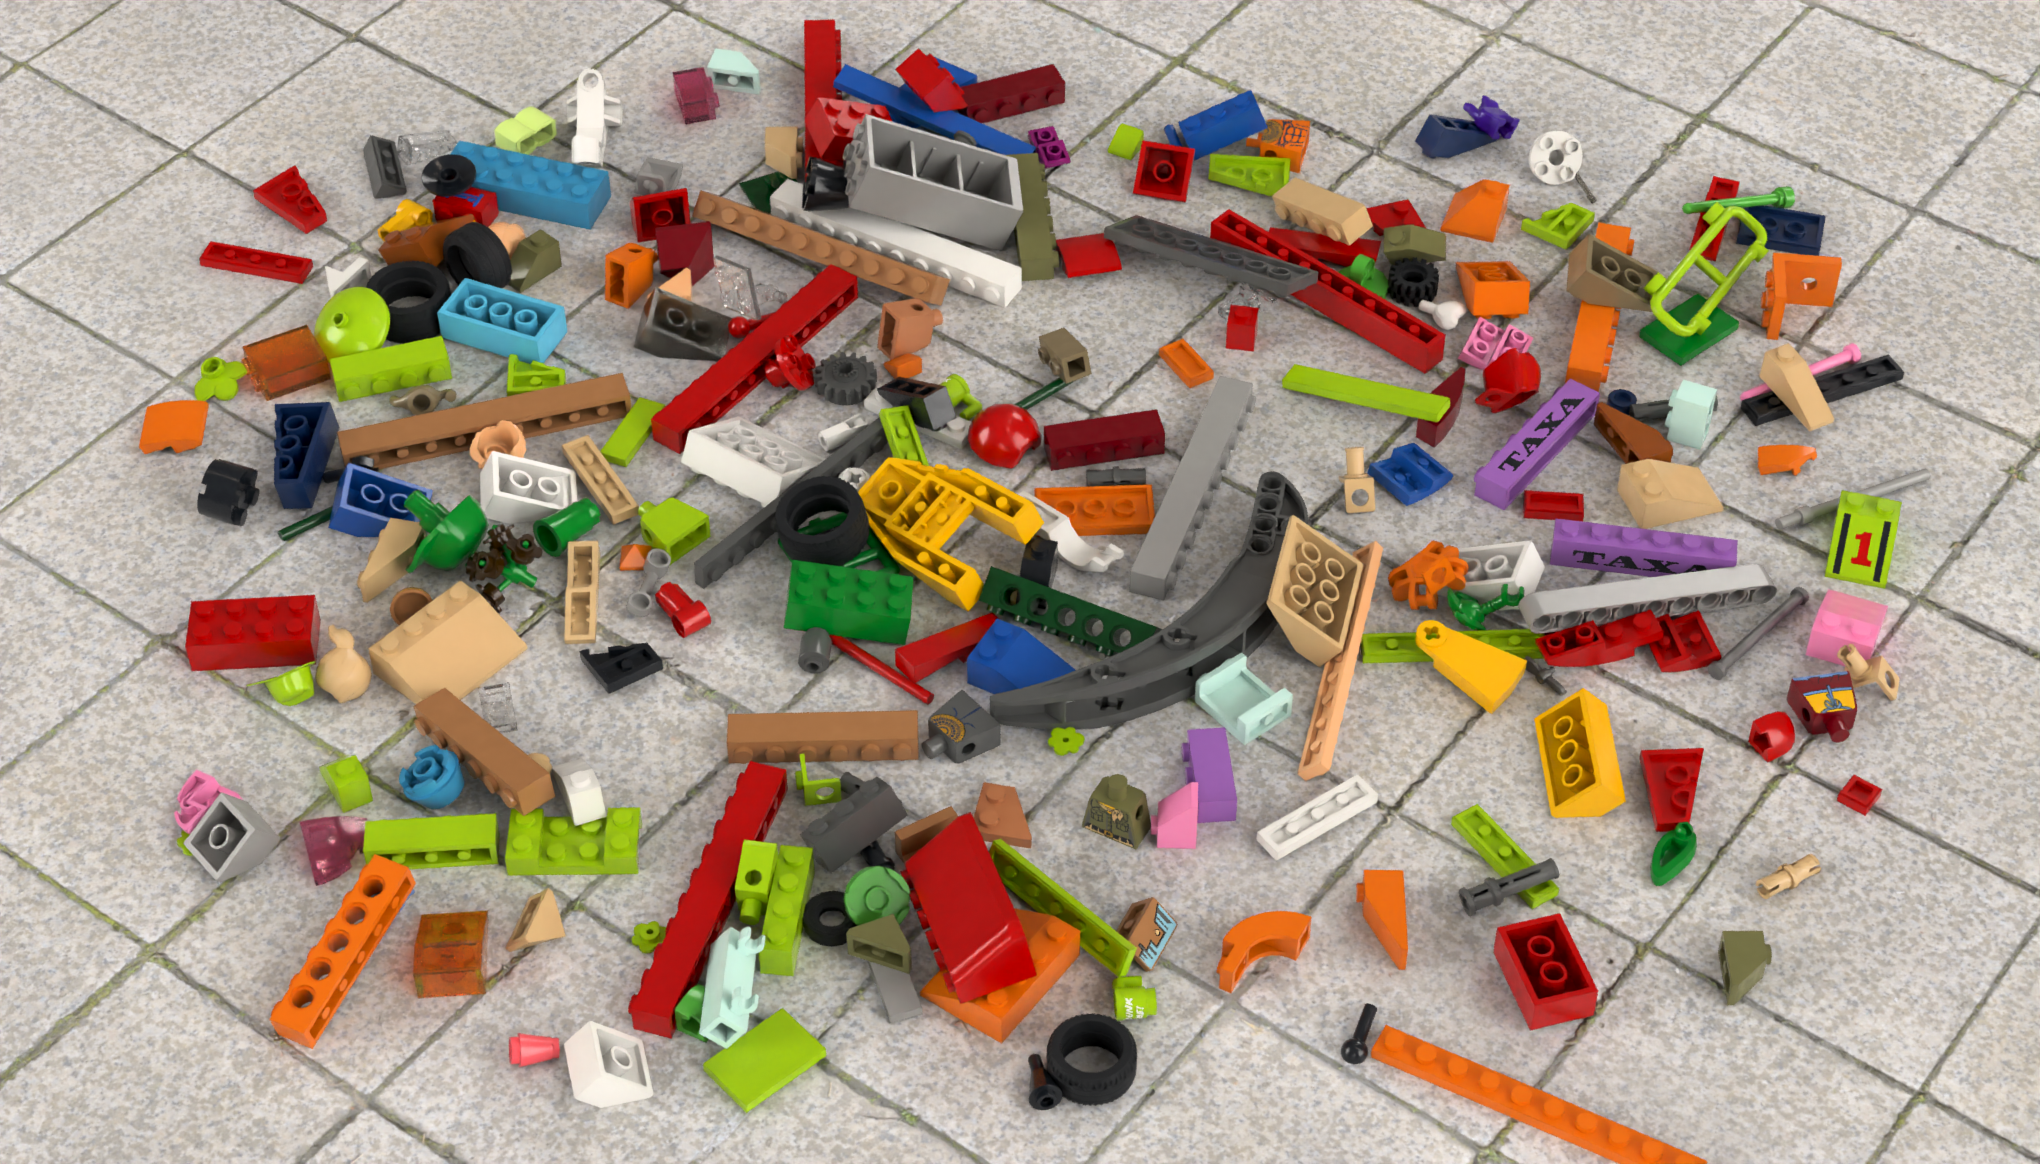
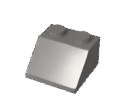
M221 792L183 844L216 881L223 882L262 864L281 838L247 801Z

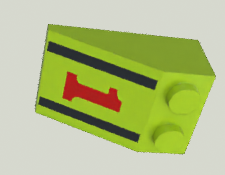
M1842 490L1836 511L1824 577L1885 589L1902 502Z

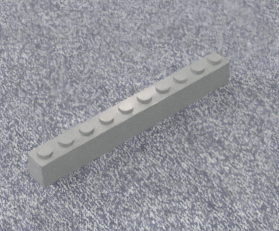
M1219 376L1130 570L1129 592L1164 601L1168 590L1175 588L1178 575L1177 570H1182L1185 565L1187 548L1192 549L1194 545L1195 530L1202 527L1205 516L1204 510L1205 508L1210 509L1213 500V490L1219 489L1222 480V470L1228 469L1231 458L1230 452L1231 450L1235 451L1238 446L1239 431L1244 432L1248 420L1247 414L1248 412L1252 413L1254 410L1256 396L1252 395L1253 383Z

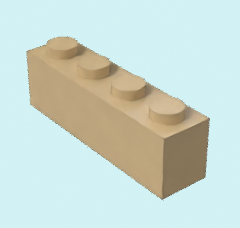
M1296 177L1272 196L1276 205L1275 211L1281 219L1291 221L1300 227L1308 228L1317 234H1323L1334 241H1340L1347 245H1351L1373 227L1365 204Z

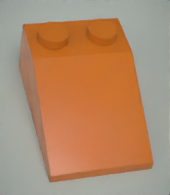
M1510 261L1456 262V271L1466 307L1476 318L1490 319L1492 315H1502L1505 318H1519V314H1528L1530 281Z

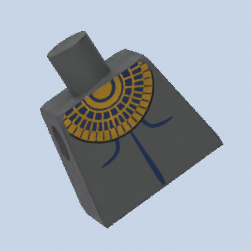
M961 690L930 716L928 720L929 739L921 744L923 752L930 759L943 752L954 763H962L1001 745L1000 723L965 691Z

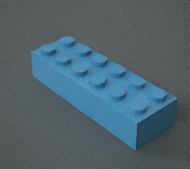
M460 140L451 152V154L461 155L472 161L476 169V179L471 187L496 193L499 211L591 230L611 198L608 171Z

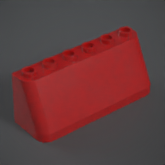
M971 812L960 815L904 863L906 870L900 871L909 888H913L909 896L914 909L921 908V910L917 911V915L922 929H930L925 934L931 951L938 949L937 952H934L940 972L947 970L946 973L942 974L949 993L955 991L960 1004L1035 977L1037 973L1020 920Z

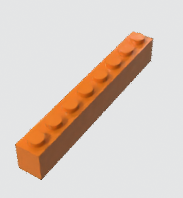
M1598 222L1595 237L1632 256L1635 240L1630 239L1631 228ZM1583 300L1581 301L1565 383L1569 379H1573L1599 392L1600 383L1607 382L1609 366H1604V364H1610L1613 348L1608 347V345L1614 346L1617 329L1612 327H1618L1620 311L1615 309L1621 308L1589 304Z

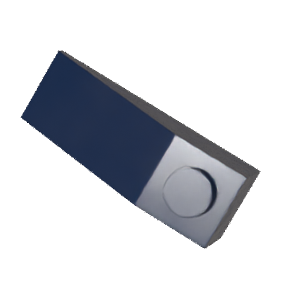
M1431 114L1428 116L1415 140L1422 148L1423 154L1433 159L1436 157L1450 158L1497 141V139L1490 138L1487 133L1480 130L1472 120Z

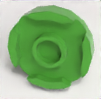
M1359 254L1354 259L1352 266L1344 267L1338 271L1345 277L1386 299L1388 295V279L1384 273L1374 268V259Z
M878 865L866 867L856 873L846 886L844 894L845 910L852 922L858 926L894 914L900 925L909 913L910 888L904 878L891 868Z

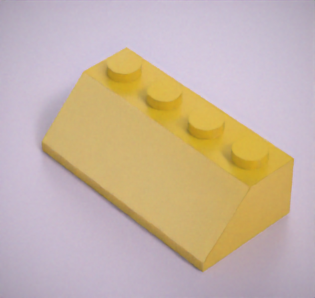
M1582 688L1534 718L1549 806L1553 817H1601L1626 802L1608 708L1605 703Z

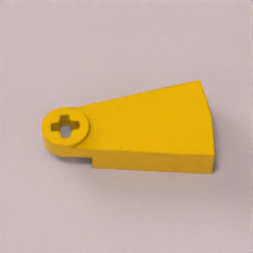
M1427 620L1422 622L1417 628L1416 644L1434 659L1433 667L1491 715L1512 694L1525 673L1527 660L1445 627L1438 621ZM1426 634H1437L1436 638H1432L1431 640L1426 639Z

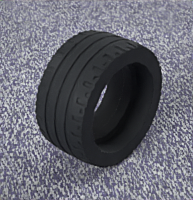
M402 261L383 267L369 279L366 288L378 293L385 300L389 309L390 327L386 340L404 344L433 338L441 333L437 312L451 296V291L445 274L438 267L420 261ZM420 296L429 299L413 307L397 308L389 306L396 300L406 297Z
M818 476L806 479L791 487L778 502L777 510L775 511L776 528L782 546L791 560L842 566L853 560L867 543L866 541H868L869 520L862 498L853 485H850L849 482L841 478ZM838 511L847 514L846 520L839 527L826 534L811 536L797 532L802 523L820 512Z

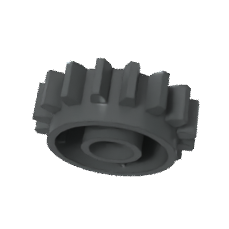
M841 352L840 357L831 354L830 361L822 359L821 366H816L814 380L818 394H823L826 401L837 405H853L862 402L871 393V390L876 388L877 370L874 369V363L867 362L866 356L856 358L855 352L850 356H846L844 352Z

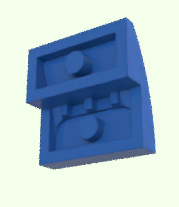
M1415 443L1394 448L1391 458L1370 464L1367 472L1368 475L1374 477V480L1406 506L1428 497L1445 486L1453 478V474Z

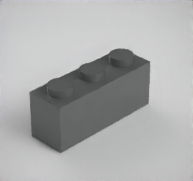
M876 776L874 779L863 783L859 790L850 797L839 801L834 806V809L825 816L811 822L800 836L807 847L813 848L816 862L828 872L833 873L907 817L908 814L892 787Z

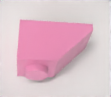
M1191 782L1158 802L1157 815H1151V835H1157V848L1196 849L1198 782Z

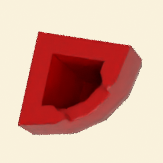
M1780 711L1760 717L1752 723L1748 742L1768 763L1783 756L1792 749L1795 742L1793 722L1785 712Z

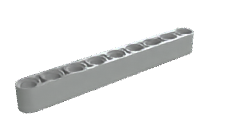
M1749 564L1534 592L1524 596L1520 600L1518 608L1531 632L1542 634L1561 631L1592 620L1596 626H1601L1649 609L1652 610L1657 618L1665 614L1676 616L1690 614L1698 610L1706 612L1758 605L1770 601L1776 595L1777 588L1763 565Z

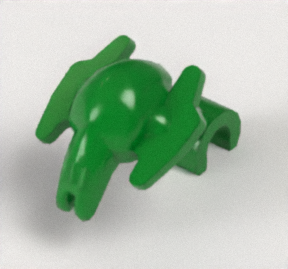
M1504 584L1501 588V595L1482 605L1479 604L1477 599L1459 591L1454 593L1450 588L1447 592V602L1455 619L1461 625L1468 626L1472 630H1486L1481 624L1485 621V616L1506 605L1518 606L1520 600L1524 597V587L1520 586L1517 594L1510 595L1507 593L1508 584Z

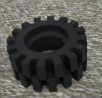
M1413 257L1412 261H1409L1408 258H1403V263L1400 260L1396 261L1395 265L1392 264L1389 270L1388 293H1390V297L1392 299L1396 298V302L1399 304L1404 301V306L1408 307L1410 303H1413L1414 307H1419V303L1422 300L1432 302L1434 297L1437 296L1438 269L1434 268V264L1431 262L1426 264L1427 260L1425 259L1418 262L1416 257Z

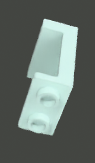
M1240 653L1233 658L1225 660L1222 665L1211 672L1204 673L1199 677L1195 687V702L1243 745H1246L1291 716L1293 694L1285 687L1277 693L1272 691L1247 669V656Z

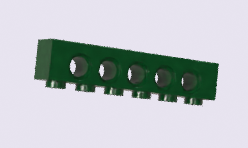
M992 566L978 600L988 604L986 610L1003 616L1004 612L1008 611L1015 614L1013 620L1028 626L1031 625L1032 621L1042 624L1040 630L1058 636L1059 631L1070 634L1068 640L1085 646L1087 641L1097 644L1096 651L1109 656H1113L1115 651L1121 653L1162 630L1161 628ZM1019 590L1020 601L1016 605H1012L1010 601L1011 595L1014 591ZM1046 600L1048 609L1045 614L1040 616L1037 610L1038 605ZM1073 610L1075 621L1067 626L1065 616L1069 611ZM1101 620L1103 630L1099 635L1094 636L1092 627L1095 622ZM1129 631L1131 640L1129 644L1122 646L1120 644V636L1123 632Z

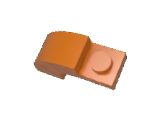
M1271 911L1253 915L1235 925L1223 938L1222 957L1217 966V973L1220 974L1219 989L1232 993L1246 968L1253 961L1261 957L1277 955L1296 961L1310 938L1312 917L1290 911Z

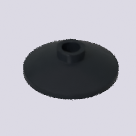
M455 154L443 155L433 159L425 166L422 172V183L425 189L434 195L442 197L455 196L465 192L473 185L476 179V169L472 161L464 156Z

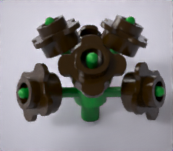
M503 523L493 525L492 529L487 531L489 538L483 541L484 545L490 543V552H475L474 556L469 557L465 564L466 574L470 575V582L484 581L486 577L496 579L500 575L506 578L497 587L490 582L484 587L480 584L476 585L479 593L498 613L502 612L499 605L505 601L501 592L512 582L514 584L522 582L530 588L535 585L537 577L527 572L526 565L532 563L534 558H540L543 553L542 549L534 543L532 535L524 534L519 539L515 538L511 532V529L515 527L514 524L506 528Z

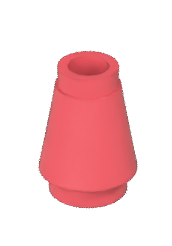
M518 1033L517 1037H509V1059L511 1065L518 1064L519 1067L559 1058L560 1047L558 1038Z

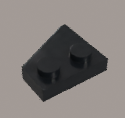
M648 643L632 644L630 646L608 647V653L590 654L589 649L579 651L581 661L608 694L663 669L662 659Z

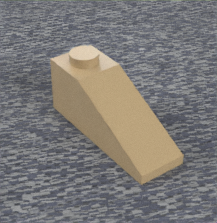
M1789 343L1766 351L1759 377L1809 431L1833 423L1834 416L1806 361Z

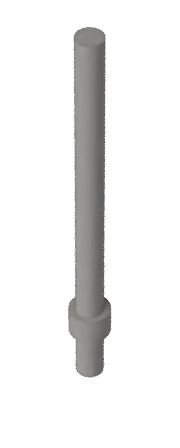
M1922 469L1857 491L1856 493L1879 497L1929 480L1930 473L1927 469ZM1840 497L1812 507L1806 505L1797 508L1793 513L1777 518L1775 520L1776 527L1781 530L1796 524L1802 526L1813 522L1814 518L1837 511Z

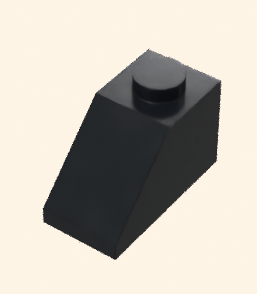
M1031 538L1026 544L1023 554L1020 577L1052 588L1058 568V541ZM1019 590L1017 591L1016 604L1020 601L1021 597ZM1047 601L1040 602L1038 608L1046 609Z

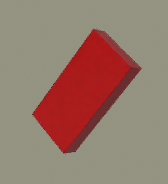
M1524 490L1523 518L1543 520L1565 519L1583 522L1584 494Z

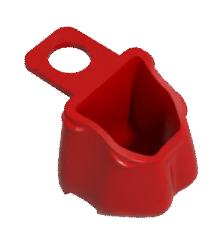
M1517 348L1509 349L1483 370L1485 392L1475 399V403L1490 407L1491 412L1495 414L1528 401L1539 392L1541 368L1537 360L1529 352L1519 353Z

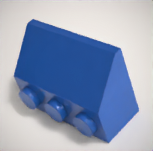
M1252 90L1178 122L1188 147L1195 149L1194 160L1268 128Z

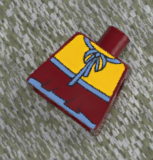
M1849 671L1792 678L1786 700L1808 733L1812 735L1829 733L1833 742L1845 741L1850 735L1848 730L1853 728L1857 714V703Z

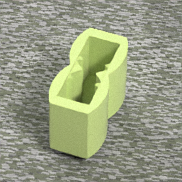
M533 106L523 109L515 118L503 121L494 130L495 141L498 147L503 150L527 155L531 154L537 146L545 145L557 135L555 119Z

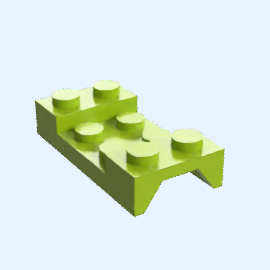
M640 807L608 808L605 818L577 826L574 825L571 816L545 817L543 808H536L525 816L516 809H511L505 854L508 876L638 874L639 830L642 829Z

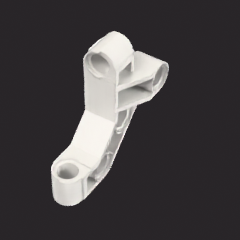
M588 68L579 75L577 95L567 100V125L569 127L577 126L576 136H573L572 164L590 168H602L609 126H622V103L619 99L606 95V84L601 74L595 69ZM594 77L598 79V84L594 88H587L585 86L589 78Z

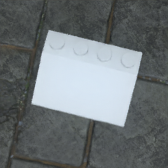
M735 417L689 430L681 463L691 467L693 472L707 475L713 478L715 483L729 486L737 490L739 495L753 498L761 502V506L766 507L822 463L825 458L741 417Z

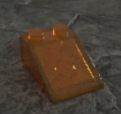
M488 911L421 915L414 947L413 976L418 998L486 994Z

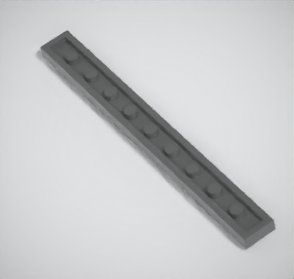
M880 417L791 487L813 477L831 476L838 478L839 474L847 468H860L874 453L880 452L888 443ZM791 487L694 562L695 583L704 589L713 581L719 580L723 573L733 565L739 564L747 554L755 548H759L767 538L777 532L775 521L776 507L781 497Z

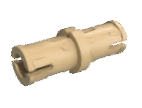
M1808 854L1792 864L1787 865V863H1784L1778 867L1776 872L1756 881V886L1764 885L1757 888V891L1762 898L1769 899L1784 889L1789 888L1792 890L1799 886V882L1818 874L1821 871V867H1813L1820 863L1813 854Z

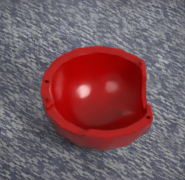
M993 404L983 409L972 420L968 430V441L971 449L982 460L994 466L1010 469L1020 463L1021 458L1029 448L1032 447V450H1035L1039 447L1042 439L1036 420L1026 409L1015 404Z

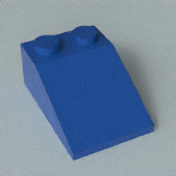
M348 462L337 483L328 528L356 537H379L380 531L386 528L390 518L420 522V519L406 507L404 508V502L415 490H420L421 493L431 500L433 490Z
M998 618L967 657V683L992 694L1028 687L1076 671V669L1025 629Z

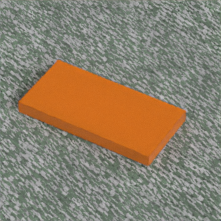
M1152 485L1034 488V496L1069 517L1071 525L1078 536L1147 534L1155 518Z

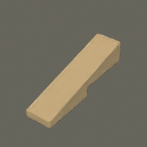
M598 541L568 542L567 587L565 592V644L596 643L601 554Z

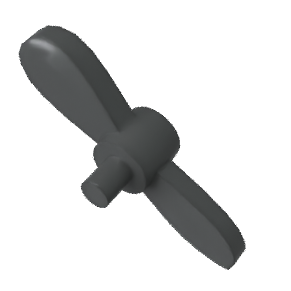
M1529 656L1523 658L1527 660L1526 670L1535 675L1538 683H1547L1560 695H1564L1567 692L1552 677V674L1556 671L1554 667L1542 669Z

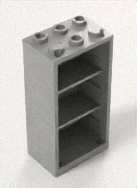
M868 114L865 115L861 124L856 125L853 141L845 147L843 159L846 160L844 177L847 178L845 194L848 195L849 208L1002 251L1023 213L1016 158Z

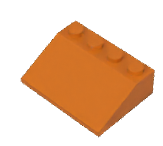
M1014 908L1022 925L1037 976L960 1004L956 992L949 993L942 976L947 970L942 972L939 970L920 991V996L1002 1044L1080 956V930L1053 915Z

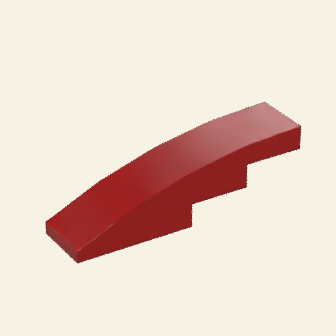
M1713 176L1705 201L1736 198L1740 182ZM1706 212L1700 213L1690 250L1710 227L1702 218ZM1729 221L1701 254L1706 260L1716 262Z

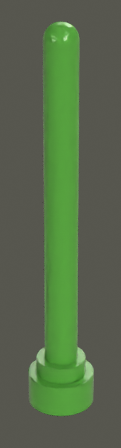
M1789 186L1777 187L1771 194L1686 203L1683 205L1682 211L1685 214L1707 212L1716 201L1724 208L1728 206L1745 208L1771 204L1777 208H1790L1794 205L1795 193Z

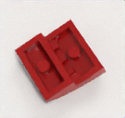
M1104 233L1056 240V251H1058L1062 259V269L1068 278L1122 270L1113 240L1104 238Z
M1699 610L1671 620L1669 614L1656 618L1663 629V639L1648 643L1661 672H1681L1707 667L1712 662L1719 661L1722 658Z

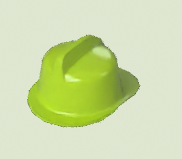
M315 661L294 668L280 676L250 683L246 686L264 683L277 702L286 706L297 705L314 695V682L310 667L315 664Z

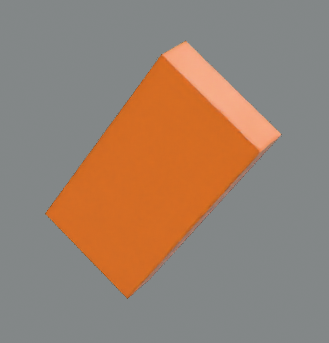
M1184 339L1159 348V356L1189 388L1214 378V371Z

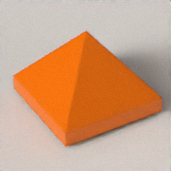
M639 544L622 546L620 571L644 570V563L649 551L652 550V546Z

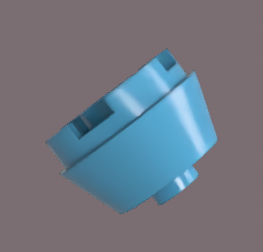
M437 745L428 746L415 753L414 755L417 760L411 764L408 770L402 768L399 775V783L403 787L405 796L433 810L441 809L452 803L462 792L465 783L457 755L447 749H440Z

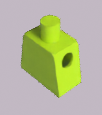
M668 498L657 506L650 501H645L639 507L638 515L641 517L640 524L643 540L649 546H652V549L666 551L671 557L670 565L711 537L709 516L678 499Z
M744 840L735 884V895L738 910L741 911L739 920L744 924L756 925L759 923L760 915H766L778 859L776 843Z

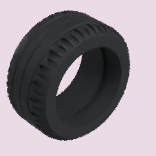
M471 222L451 232L445 238L443 244L445 264L458 286L464 278L502 289L508 285L512 274L511 261L505 246L490 228L477 222Z
M1095 1013L1076 1015L1058 1025L1051 1034L1047 1044V1072L1061 1089L1062 1097L1067 1098V1100L1089 1106L1107 1104L1123 1096L1132 1085L1137 1069V1046L1131 1032L1120 1021L1112 1019L1110 1016L1107 1017L1106 1015ZM1093 1046L1110 1051L1119 1061L1111 1068L1101 1072H1084L1072 1067L1065 1058L1076 1049Z

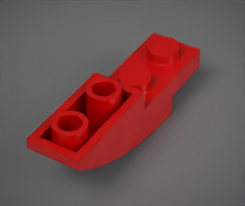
M1649 609L1598 627L1593 620L1537 638L1535 643L1547 665L1559 667L1593 666L1635 656L1636 647L1663 639V629L1652 610Z

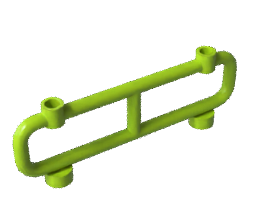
M1716 201L1702 217L1710 227L1666 279L1657 272L1643 288L1652 296L1650 305L1654 316L1678 336L1688 337L1696 332L1701 335L1712 323L1707 319L1752 261L1755 260L1758 263L1769 251L1764 247L1767 242L1765 228L1741 207L1728 206L1724 208ZM1736 217L1755 233L1756 240L1725 277L1701 254L1730 218ZM1695 264L1718 287L1688 322V325L1684 326L1663 309L1662 301L1689 268Z

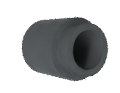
M814 627L808 629L802 636L798 664L804 671L816 674L824 672L828 668L832 640L826 630Z

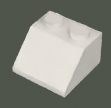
M589 1021L564 1043L574 1099L603 1108L648 1099L654 1095L642 1039Z

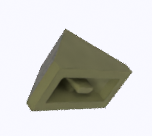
M894 914L848 930L847 949L849 955L910 974L912 970L911 947Z

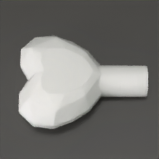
M1422 300L1419 304L1420 311L1432 314L1435 323L1440 328L1446 330L1455 328L1458 324V319L1467 311L1465 304L1458 301L1443 302L1437 305Z

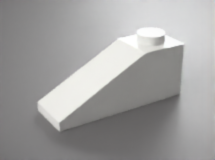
M582 758L552 767L553 776L575 826L606 817L601 786L593 768Z

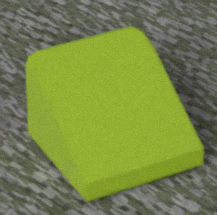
M1121 123L1109 145L1108 153L1132 160L1141 149L1142 140H1144L1143 130Z

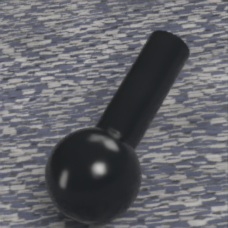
M1372 1004L1364 1005L1353 1037L1346 1040L1341 1047V1056L1347 1063L1360 1064L1368 1056V1048L1365 1042L1377 1012V1007Z

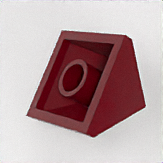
M710 221L655 228L660 274L671 279L687 267L691 270L692 286H694L715 267Z

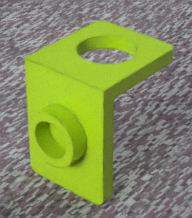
M799 754L801 770L795 771L797 790H803L805 806L841 801L840 779L831 778L808 781L805 755ZM823 787H830L834 790L832 794L827 796L816 794V791Z

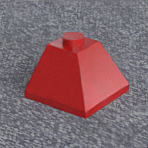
M1142 140L1133 194L1186 202L1195 149Z

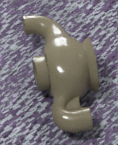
M418 385L411 388L402 397L391 396L389 403L394 407L410 410L414 415H421L433 412L442 399H446L448 402L455 401L457 393L453 389L438 391L429 385Z

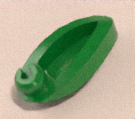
M1687 822L1678 823L1674 830L1666 833L1658 841L1650 865L1651 879L1656 886H1662L1669 882L1693 859L1697 848V837L1693 832L1691 824Z

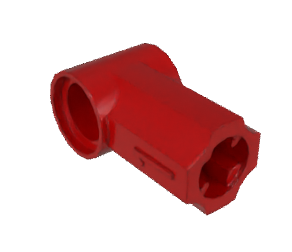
M667 582L655 594L657 604L669 615L673 627L682 638L711 624V617L706 606L700 600L694 602L678 584Z

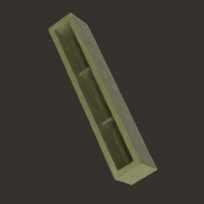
M1038 153L1006 155L1016 158L1018 162L1023 213L1014 227V236L1022 281L1054 279V268H1059L1058 251H1053L1056 250L1055 233H1050L1053 232L1052 215L1047 216L1051 210L1050 199L1045 198L1048 197L1047 181H1042L1045 180L1044 163L1039 164Z

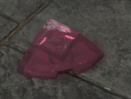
M334 816L300 822L316 886L330 882L347 872L352 867L350 860L353 859L357 850L359 849L360 854L363 853L365 821H367V818Z

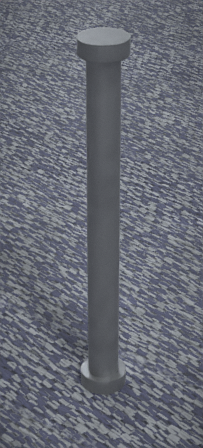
M1795 587L1791 591L1790 597L1719 661H1714L1708 666L1710 676L1716 680L1724 678L1727 670L1798 605H1804L1809 600L1808 592L1802 587Z

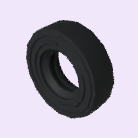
M821 892L812 897L805 905L803 925L805 933L812 941L831 947L847 943L848 930L858 925L852 922L845 910L844 892ZM827 911H839L845 916L844 921L838 926H825L819 919Z

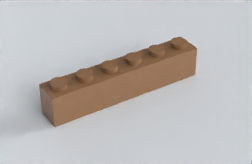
M446 688L441 689L413 706L417 717L414 720L415 726L421 735L429 736L440 749H447L455 753L459 763L467 768L469 774L474 779L479 778L484 782L486 788L492 794L496 792L510 809L515 808L525 816L556 797L550 774L547 770Z
M918 710L728 714L729 763L747 764L750 761L757 763L800 762L799 754L805 755L806 763L919 760Z

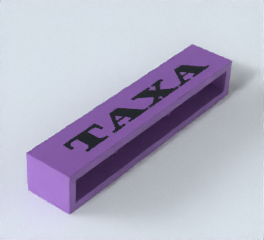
M1569 379L1562 387L1559 386L1553 393L1552 398L1547 403L1543 402L1532 418L1526 419L1521 430L1516 435L1512 434L1500 451L1494 452L1490 462L1485 467L1481 466L1477 470L1474 477V482H1476L1474 495L1505 510L1595 416L1600 393L1573 379Z
M1555 519L1550 565L1648 577L1736 566L1738 540Z

